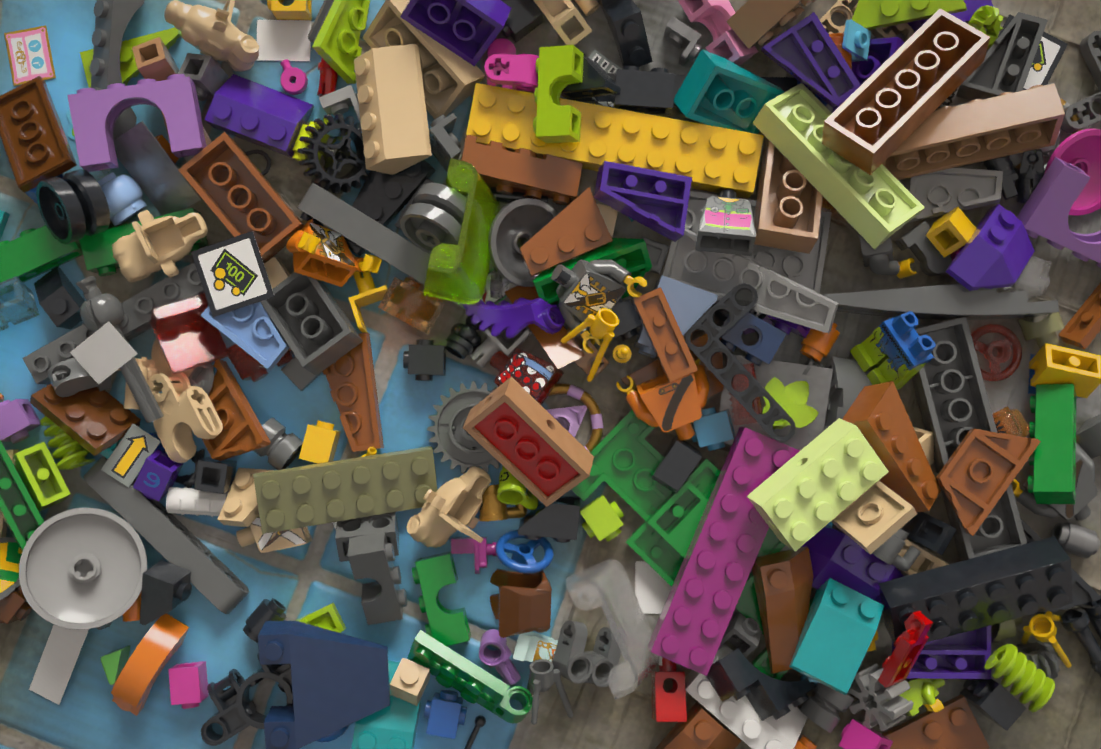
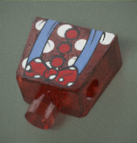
M518 348L511 357L498 351L490 360V365L499 371L494 380L498 387L512 376L540 405L543 404L564 374L554 364Z

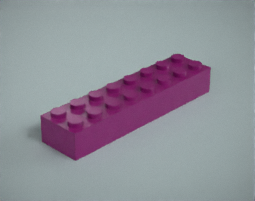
M739 427L648 643L650 652L707 676L769 529L768 524L747 498V495L800 450L746 427Z

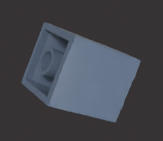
M663 275L656 282L654 290L662 288L682 335L699 320L718 298V295ZM642 323L634 347L639 348V354L654 359L657 357V354Z

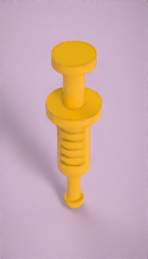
M624 344L617 345L612 352L614 360L618 363H626L630 360L632 354L631 349Z

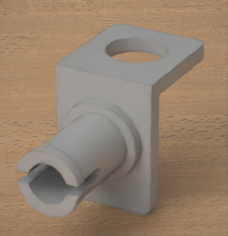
M492 326L484 331L487 334V339L470 357L475 361L484 353L476 362L477 365L484 368L499 351H503L507 356L512 354L532 332L530 329H527L510 346L500 334L496 337L492 336Z

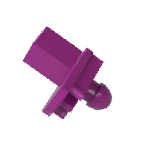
M471 537L452 538L451 554H474L475 574H480L481 568H487L488 555L497 556L495 549L497 542L487 544V537H481L483 538L481 543Z

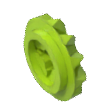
M985 5L972 15L968 23L970 26L990 36L987 50L992 47L994 41L998 38L999 31L1003 29L1000 26L1003 16L999 15L998 8Z

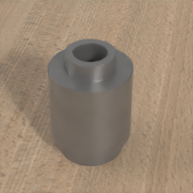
M1069 522L1064 524L1057 523L1051 533V537L1055 536L1065 552L1085 559L1096 554L1100 546V540L1097 538L1095 531Z

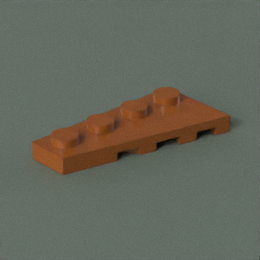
M360 333L359 336L363 342L322 371L323 375L327 377L332 399L336 402L339 409L340 420L353 452L364 451L369 447L375 449L384 448L370 333Z

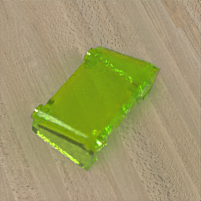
M450 158L446 186L464 195L467 198L458 245L442 243L437 245L430 254L423 295L463 304H475L482 299L485 291L491 260L488 247L489 231L493 220L500 211V204L472 164Z

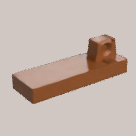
M1101 282L1059 333L1058 336L1063 342L1086 349L1100 332Z
M657 288L634 298L633 303L669 383L698 370L662 288Z

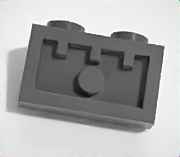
M454 113L448 117H445L443 114L436 118L430 124L431 129L429 130L431 153L446 172L456 166L461 153L459 149L461 147L460 142L452 133L457 119Z

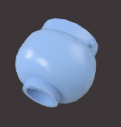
M110 173L98 181L108 203L110 221L115 227L147 206L142 199L143 192L141 187L132 177L128 175L116 177L114 173Z

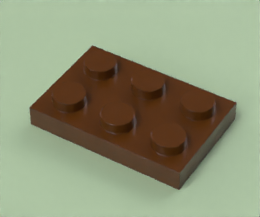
M49 384L32 394L30 398V403L93 456L98 455L122 439L132 424L140 427L141 419L129 409H124V405L106 390L99 391L98 387L79 391L69 397H60L56 395L52 384Z

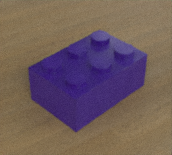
M408 0L400 17L475 66L503 29L511 7L501 0Z

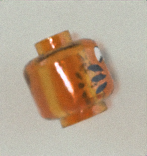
M1006 406L993 413L997 433L1026 437L1030 434L1029 425L1018 409H1009Z

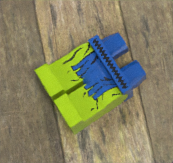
M912 311L883 321L866 340L850 350L863 372L871 370L866 376L872 385L893 381L896 389L899 390L926 363L934 358L931 352L936 347V344L930 336L926 334L919 336L914 328L918 325L919 320Z

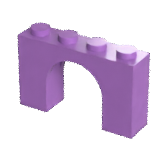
M173 74L167 77L168 80L162 81L142 79L137 81L136 85L129 86L115 83L108 85L107 89L97 91L94 88H82L77 90V94L67 95L80 167L88 172L119 168L113 139L114 124L123 111L132 106L142 104L154 106L163 112L167 123L171 151L176 157L194 156L206 147L196 85L190 76Z
M1055 157L1016 218L1023 222L1029 236L1033 238H1038L1039 235L1048 239L1046 242L1059 250H1063L1064 247L1073 250L1072 254L1085 262L1092 259L1098 262L1096 265L1101 268V230L1091 234H1079L1072 232L1068 225L1070 209L1091 177L1082 169Z

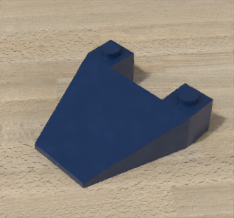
M266 621L258 634L260 665L291 664L293 705L271 706L265 718L264 734L266 749H299L390 706L387 646L299 621Z

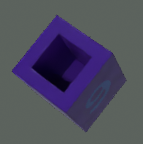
M158 449L146 458L133 488L140 491L146 498L155 499L159 502L167 495L168 489L173 487L184 463L172 461L166 453Z

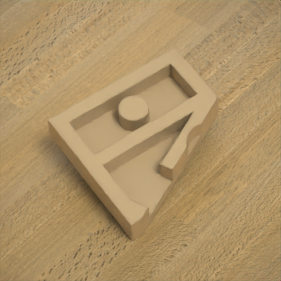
M238 468L217 520L223 525L249 527L259 513L253 474L274 470Z

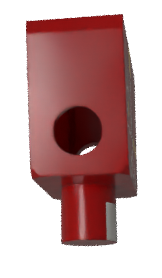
M659 656V671H652V719L656 722H687L685 672L677 671V663ZM670 678L673 681V687L671 690L665 691L664 681Z

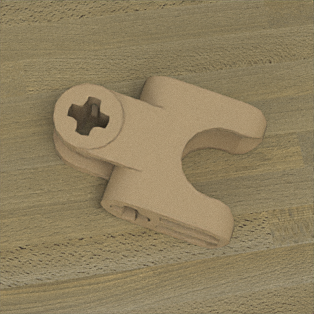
M173 372L168 377L165 374H154L150 377L148 385L164 415L153 421L154 428L168 457L174 462L185 463L196 453L197 446L193 440L192 430L198 438L213 439L221 433L223 424L207 393L198 386H191L188 377L183 372Z

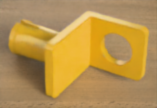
M355 271L353 276L359 294L349 297V301L358 329L362 333H368L360 308L387 299L392 295L386 285L378 288L375 287L370 271L362 272L364 277H362L361 272Z

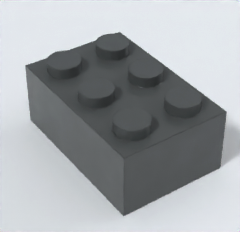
M293 273L272 289L275 297L260 301L302 367L314 375L321 373L363 342L323 281L299 273Z

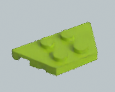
M859 0L852 20L864 28L872 30L928 19L939 9L953 14L967 11L964 0Z

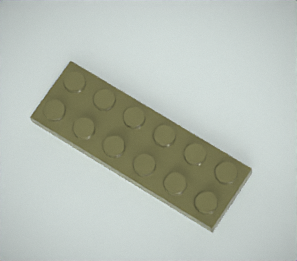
M431 446L253 474L262 534L422 508L424 503L427 502L423 499L429 489L434 492L438 490L434 455Z

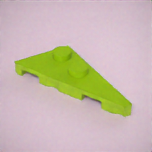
M174 27L122 41L120 50L122 83L127 86L130 79L140 74L132 47L160 37L167 49H169L181 36V31ZM93 49L80 52L89 88H91L92 74L90 72V64L93 60Z

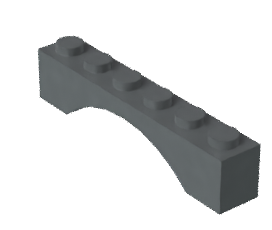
M97 0L95 3V31L92 35L94 48L90 72L92 74L91 88H94L96 91L107 89V86L110 84L122 83L120 73L122 38L127 24L134 13L144 4V0ZM131 107L123 111L117 118L113 128L114 140L136 125L137 117Z

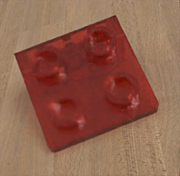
M205 293L152 309L150 324L173 374L228 356L229 352L219 330L201 316L209 306Z

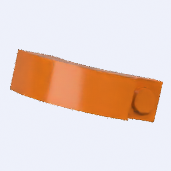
M167 613L159 617L128 659L113 686L111 694L114 697L112 701L119 708L129 711L136 716L140 713L157 677L170 658L183 644L189 629L187 625Z

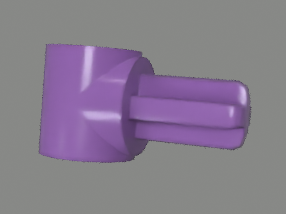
M490 629L481 637L479 658L490 668L495 667L504 683L509 686L515 685L521 679V676L509 658L512 653L507 646L506 637L501 638L499 636V630ZM493 644L500 649L492 651L486 646Z

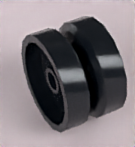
M75 170L66 173L62 178L52 177L42 180L37 184L36 196L41 216L48 230L60 243L67 245L81 240L84 235L93 236L105 232L109 228L110 211L106 197L99 183L87 170Z

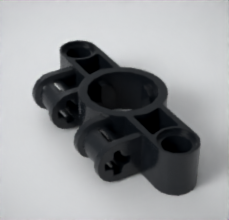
M291 664L261 665L262 668L255 671L246 680H244L238 670L232 669L229 671V675L217 683L211 682L208 684V693L219 712L203 724L201 728L202 740L208 745L217 746L250 725L255 728L264 729L266 716L257 712L253 700L250 701L249 699L250 687H253L264 678L277 681L280 690L286 693V706L293 705ZM213 723H218L222 726V735L213 731Z

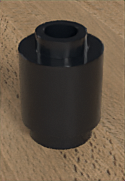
M274 598L271 601L264 599L245 621L244 633L258 643V634L266 621H284L287 618L284 613L286 608Z

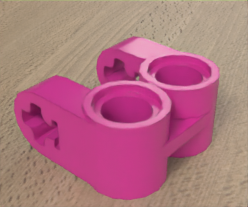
M532 54L491 55L484 65L487 85L496 86V84H502V88L534 93L535 88L538 87L536 59L539 56ZM498 62L501 63V65H502V66H499V67H495V66H496V63H498Z

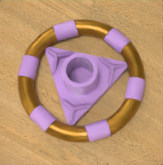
M558 383L541 388L542 391L535 392L533 396L539 404L555 394H567L585 404L583 406L548 409L547 411L575 438L588 408L591 414L592 433L584 447L591 452L600 443L603 433L602 413L596 401L586 391L572 384Z

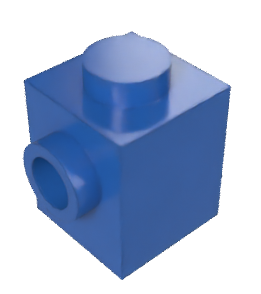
M441 690L440 693L435 692L432 701L427 700L424 711V718L429 719L426 734L450 739L456 738L458 725H464L467 707H462L463 698L458 697L457 692Z

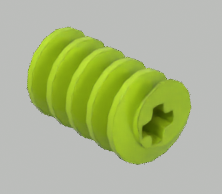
M45 416L40 420V425L50 426L44 431V436L54 437L48 442V447L58 448L51 454L52 458L62 459L56 464L58 470H71L95 461V459H85V456L90 452L85 448H81L77 441Z
M1006 644L999 647L986 661L985 670L995 667L992 672L994 679L1004 675L1001 680L1003 687L1013 684L1010 689V693L1013 696L1022 692L1019 701L1022 704L1031 701L1028 710L1032 713L1041 709L1051 698L1055 689L1054 680L1046 677L1043 670L1036 669V664L1031 660H1027L1024 653L1018 652L1015 645Z

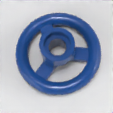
M513 530L502 535L496 543V555L500 562L507 568L519 573L542 571L553 560V548L545 537H541L538 540L530 539L526 544H509L507 542L510 540L525 538L524 535L518 534V530ZM541 545L545 556L537 563L533 553L534 549ZM506 553H512L511 559L506 555Z

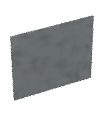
M733 354L764 388L774 377L778 378L784 387L795 381L808 382L809 396L806 405L816 409L819 414L812 423L802 428H796L793 437L781 443L801 451L824 431L833 369L810 366L811 369L807 375H804L803 372L808 365L771 360L769 365L762 362L758 366L745 359V356ZM738 374L733 378L732 386L737 391H745L749 386V379L744 374ZM723 385L724 390L722 391L719 411L729 409L735 434H737L739 427H746L772 438ZM759 396L753 400L752 406L755 412L762 414L766 406L764 397ZM788 425L783 429H773V431L779 436H785L790 432L791 426ZM734 439L724 441V443L733 444Z

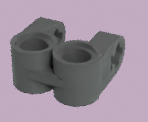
M566 621L561 628L553 657L554 669H559L562 677L576 684L590 683L598 687L609 686L614 681L617 673V666L623 646L622 632L619 629L609 627L601 628L597 634L593 651L585 652L584 649L588 635L586 625L582 622Z

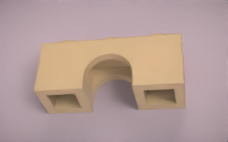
M534 0L566 45H575L592 32L590 26L570 0Z

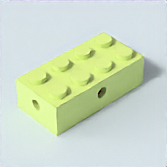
M838 418L747 495V498L777 538L796 552L889 471L858 427Z

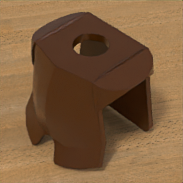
M497 569L492 574L490 583L499 587V594L491 595L490 603L495 619H499V636L505 638L531 631L538 633L547 632L551 627L552 589L544 570L536 573H519Z

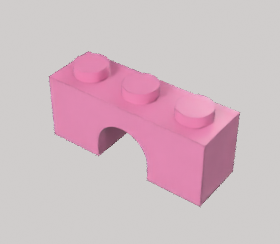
M678 0L691 23L700 22L709 29L713 42L705 47L708 52L726 58L739 66L758 52L755 46L748 49L726 22L735 14L729 0Z

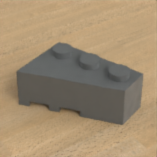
M1018 12L988 50L984 62L959 86L956 97L970 101L974 99L984 100L997 97L1004 92L1014 93L1022 91L1048 20Z

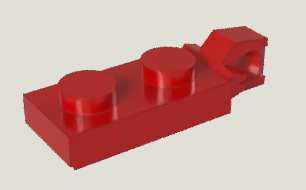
M920 610L913 612L904 622L906 631L896 639L892 655L882 664L883 671L878 681L885 688L906 680L929 639L927 633L933 622L922 614Z

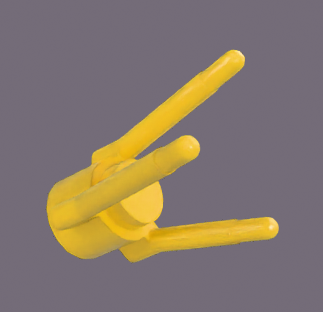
M606 308L600 309L595 316L589 314L584 322L561 339V342L564 344L587 327H590L589 331L594 338L603 339L587 377L588 382L593 380L607 347L615 336L613 331L619 324L617 315ZM594 339L590 340L593 345L596 343Z
M1051 611L1033 616L1029 625L1023 627L1024 634L1021 642L1026 644L1031 635L1038 641L1050 642L1064 665L1070 668L1071 663L1055 638L1057 628L1053 621L1060 622L1061 616L1055 615Z

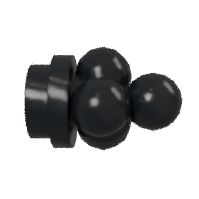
M472 315L467 316L466 324H454L451 328V334L446 339L448 343L445 349L460 359H465L467 355H471L474 348L478 347L481 342V337L476 332V330H479L481 322L474 325L471 322Z

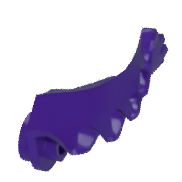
M520 297L513 304L506 300H501L498 305H495L490 300L486 301V304L480 299L476 302L473 299L462 301V306L466 309V315H472L471 322L474 325L481 322L479 326L481 331H485L492 326L491 335L494 337L505 330L506 337L512 338L529 324H535L545 332L555 334L561 330L565 323L559 307L550 305L542 298L527 300Z

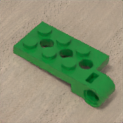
M422 630L415 637L407 659L429 668L430 674L435 676L439 684L447 688L452 687L460 692L461 697L469 703H478L501 719L512 724L521 722L531 710L533 697L528 689L522 686H514L509 689V685ZM509 700L519 701L522 705V710L513 709L510 706Z

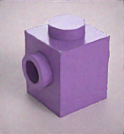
M28 399L6 400L0 403L1 442L12 441L13 444L21 442L30 436L29 431L40 426V420Z

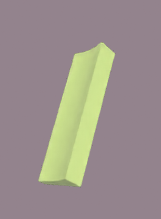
M803 83L765 103L753 124L874 250L906 223L919 215L925 208L883 164L869 175L822 144L824 121L832 113Z

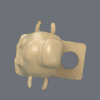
M178 0L168 3L164 14L166 22L179 29L182 38L199 49L201 54L212 56L214 60L226 61L234 71L239 72L251 69L259 57L257 41L252 36L244 34L231 22L235 0H227L223 10L219 8L215 10L202 5L192 6Z
M145 210L138 214L142 226L137 221L132 222L135 231L130 235L119 238L112 244L113 258L119 264L120 273L130 283L145 279L151 273L158 272L161 269L169 278L179 274L175 263L187 256L193 244L208 234L207 225L199 213H189L181 218L165 216L154 219L153 215L148 210Z
M473 466L462 476L455 477L444 483L436 492L429 489L423 498L427 502L424 503L421 512L412 516L407 523L406 528L409 535L415 541L422 542L426 547L437 548L446 544L450 536L458 530L481 543L483 538L470 528L474 529L479 522V519L475 516L482 505V495L491 483L489 474L485 470Z

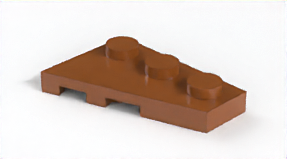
M590 187L520 247L521 255L531 277L612 243L613 240Z

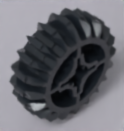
M340 113L335 114L334 118L331 114L324 115L323 121L320 118L313 121L315 128L311 126L305 128L306 133L310 137L302 136L299 139L302 143L306 144L305 148H298L297 150L299 154H305V159H301L299 165H308V168L303 172L304 176L314 175L311 184L318 185L321 183V188L326 191L331 188L332 193L339 194L341 189L345 193L351 192V185L354 188H360V179L363 181L370 179L365 172L368 169H366L360 122L354 124V117L347 116L344 120L343 114ZM334 129L340 130L332 143L320 142L329 131ZM351 140L355 144L356 155L351 151ZM328 149H340L338 152H341V156L345 158L335 159L337 156H334V152ZM318 152L323 155L325 160L323 168L318 160ZM344 164L353 165L352 170L341 178H335L337 171H341Z

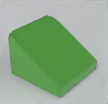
M130 645L100 657L110 685L115 684L127 663Z

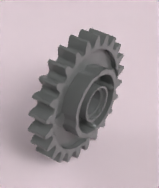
M472 381L470 389H467L463 383H460L459 392L449 388L451 395L449 398L443 395L440 396L443 405H433L438 413L428 417L435 422L434 426L427 428L428 431L435 433V436L429 439V442L438 443L433 452H443L444 455L441 462L450 459L452 461L450 469L453 470L457 465H460L461 473L464 474L469 467L473 466L482 467L487 473L489 472V464H492L497 469L499 468V462L463 429L470 409L497 387L489 392L487 383H484L481 389L477 388L475 381Z

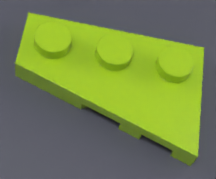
M334 0L312 46L347 84H356L354 59L361 55L362 48L358 45L360 33L366 27L370 0Z

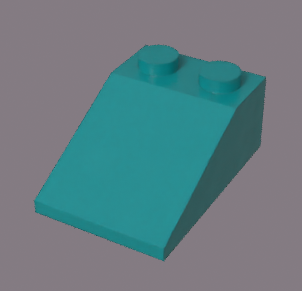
M702 49L675 95L674 103L685 117L711 126L758 134L760 130L753 124V121L765 103L783 94L784 91L726 58Z
M829 578L815 593L789 667L846 695L877 631L884 605Z
M388 660L389 682L391 683L400 662ZM390 695V706L355 722L351 749H414L422 697L418 706Z

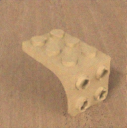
M877 481L831 522L871 555L917 513L911 504L882 482Z

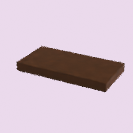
M41 76L0 96V137L18 188L25 193L37 187L40 181L56 177L77 166L46 82Z

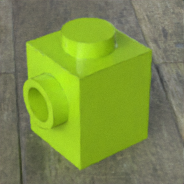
M603 494L580 509V514L585 519V522L581 525L590 538L596 536L599 541L605 538L608 542L622 532L619 528L624 524L620 518L624 514L615 501L609 504Z

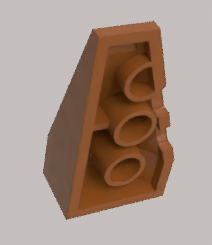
M807 546L800 547L796 552L791 549L756 557L752 567L772 673L792 669L789 666L809 612L814 575Z
M697 701L686 713L687 722H678L655 749H735L742 740Z

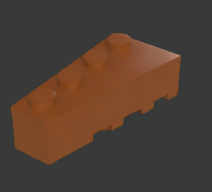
M466 134L460 172L463 183H468L467 186L469 188L484 190V187L496 188L497 193L513 195V192L525 193V198L541 200L542 196H547L553 199V203L559 205H569L570 202L577 198L583 163L549 154H544L542 159L537 158L535 152L524 148L515 149L514 152L508 151V148L502 146L503 143L492 140L490 144L483 145L476 143L477 137Z
M890 381L864 386L842 420L858 427L889 471L879 481L911 504L916 512L929 511L941 490L894 382Z

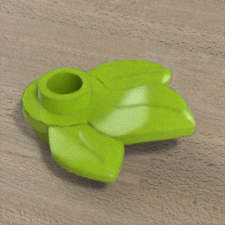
M774 377L766 384V391L790 415L795 422L796 428L807 426L818 416L819 413L816 409L806 405L809 396V384L807 381H795L784 387L783 383ZM765 397L766 406L762 414L766 413L770 408V402ZM785 419L775 421L773 429H783L790 425V423Z

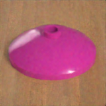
M1091 128L1078 131L1066 138L1055 149L1045 169L1046 173L1055 157L1082 169L1091 177L1072 205L1069 215H1086L1101 208V129Z

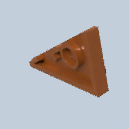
M961 694L942 703L944 709L939 712L926 711L882 733V735L893 741L890 749H989L990 747L965 697Z

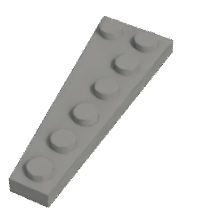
M686 228L683 237L676 242L671 241L663 276L718 295V300H721L735 286L743 283L750 284L758 294V303L753 309L754 311L821 332L829 333L831 331L839 303L741 255L696 251L697 234ZM741 290L736 296V302L741 306H747L753 301V294L749 290Z

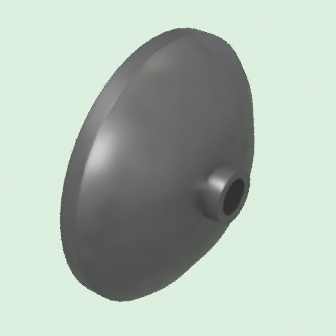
M530 198L515 200L503 207L492 222L488 237L489 254L492 263L504 279L515 285L524 287L535 286L533 280L539 274L531 277L521 255L520 247L558 215L557 211L549 204ZM518 238H520V240H521V246H520V247L517 246V239H518Z

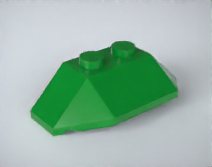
M612 238V243L562 263L563 266L572 270L575 264L582 259L588 262L592 260H613L631 272L632 278L644 277L645 273L652 267L645 240L634 238ZM555 266L541 272L533 282L539 298H542L550 305L558 306L560 299L556 290L560 284L551 279L552 273L557 267ZM639 283L633 284L634 289L638 286ZM627 290L622 295V299L630 296Z

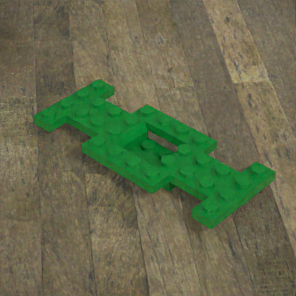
M631 409L590 452L594 456L590 476L571 490L585 501L605 481L645 520L625 542L672 587L720 471L705 458L691 472L677 494L652 479L651 477L663 457L645 440L655 427H651L637 418ZM770 527L757 557L778 553L786 546L777 538ZM751 569L736 609L745 618L754 619L758 623L760 630L763 631ZM813 598L810 599L809 610H810V607H811ZM766 647L751 662L759 671L777 680H780L788 671L771 672Z

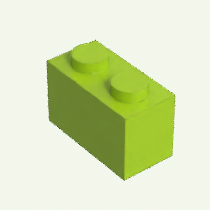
M45 442L15 453L11 461L38 511L60 503L70 496V492Z

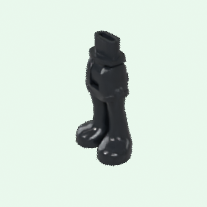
M1100 598L1094 602L1080 604V608L1067 610L1061 616L1060 622L1067 631H1072L1077 636L1091 659L1090 664L1101 677V648L1088 626L1089 622H1091L1101 639Z

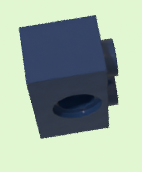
M729 313L721 327L726 326L730 322L731 317ZM749 313L723 336L720 341L733 352L736 348L743 350L747 353L745 359L758 366L762 362L769 365L787 333ZM748 328L753 329L757 333V341L751 346L745 345L741 339L743 331Z

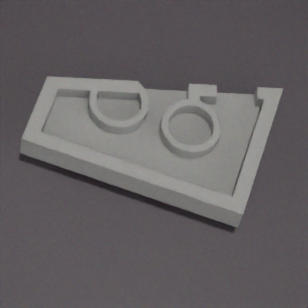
M950 168L911 177L909 192L925 208L908 223L945 215L957 206L964 211L999 203L1003 171Z

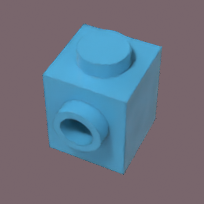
M715 407L701 410L702 417L693 422L692 427L695 435L692 437L693 442H698L700 448L707 446L708 451L725 447L724 441L735 439L736 434L729 409L716 412Z

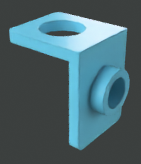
M846 20L842 48L852 54V62L867 60L871 31L853 20Z

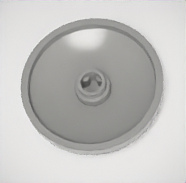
M96 508L71 509L49 518L30 536L20 558L19 581L28 604L46 621L67 629L96 628L119 618L135 603L142 591L143 573L147 571V555L143 542L137 532L121 517Z

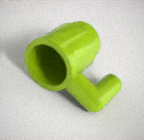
M502 466L499 474L497 499L504 504H521L529 510H535L538 507V498L528 489L526 493V487Z

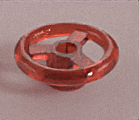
M988 324L979 327L971 334L975 350L983 353L985 358L989 360L990 372L980 368L983 380L1001 381L1010 377L1018 369L1022 359V347L1018 337L1010 329L998 324ZM987 333H999L1006 337L1003 340L992 341L989 344L978 341L981 336ZM1012 345V348H1013V358H1012V361H1011L1010 365H1009L1005 370L1001 371V370H1000V363H1005L1006 361H1008V360L1010 359L1011 354H1012V350H1011V347H1010V346ZM993 348L998 350L997 357H994L992 354Z

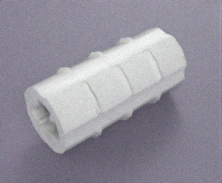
M170 487L166 497L167 513L182 515L219 516L228 492L221 494L187 487Z

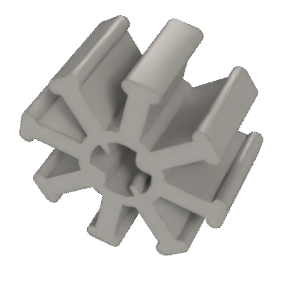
M874 664L856 674L855 681L852 682L847 694L850 693L859 698V700L853 702L849 708L853 714L864 709L866 714L865 721L862 723L863 726L871 729L879 724L880 730L884 731L906 718L903 714L913 709V701H908L899 696L910 689L906 680L885 688L878 681L883 668L879 670L878 664Z

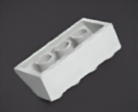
M724 643L723 647L717 651L712 664L733 652V650ZM692 670L685 678V690L752 749H793L808 717L798 707L794 708L792 703L788 705L791 711L781 718L775 720L772 715L761 721L746 695L737 701L732 696L722 702L707 676Z

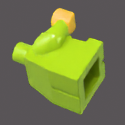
M925 678L907 680L910 689L899 695L908 701H913V709L906 713L908 716H914L919 713L918 708L922 705L926 711L939 712L944 709V706L935 697L939 694L937 689L945 685V681L943 679Z

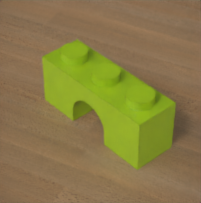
M574 45L539 47V58L536 59L538 87L535 88L534 92L537 116L533 120V129L536 137L545 143L580 142L581 112L571 105H560L562 90L570 84L582 83L584 53Z

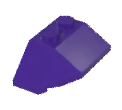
M1000 204L991 206L976 226V230L969 242L961 248L946 270V273L969 291L978 290L979 288L1011 287L1015 284L1035 252L1023 222Z
M822 528L801 546L809 548L814 575L812 587L817 590L831 578L881 603L879 583L904 577L895 566L887 564L874 554L870 555L849 536L833 528Z

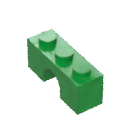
M449 551L417 559L415 562L416 567H412V574L415 584H420L422 595L419 596V605L422 613L427 612L429 624L425 625L426 634L445 646L470 641L471 632L465 607L455 610L447 609L439 600V590L446 585L456 583L458 580L453 554Z

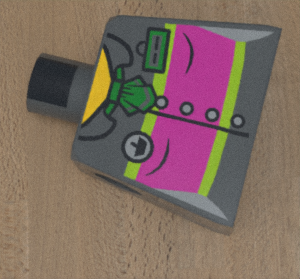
M723 189L720 191L719 197L711 196L707 199L698 228L695 250L752 256L756 231L751 203L745 199H737V194L734 190Z

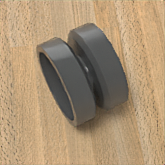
M431 182L424 184L419 189L413 199V204L408 207L402 216L400 227L404 235L424 252L437 257L451 258L459 253L465 243V237L475 226L477 212L471 202L455 189L444 184Z

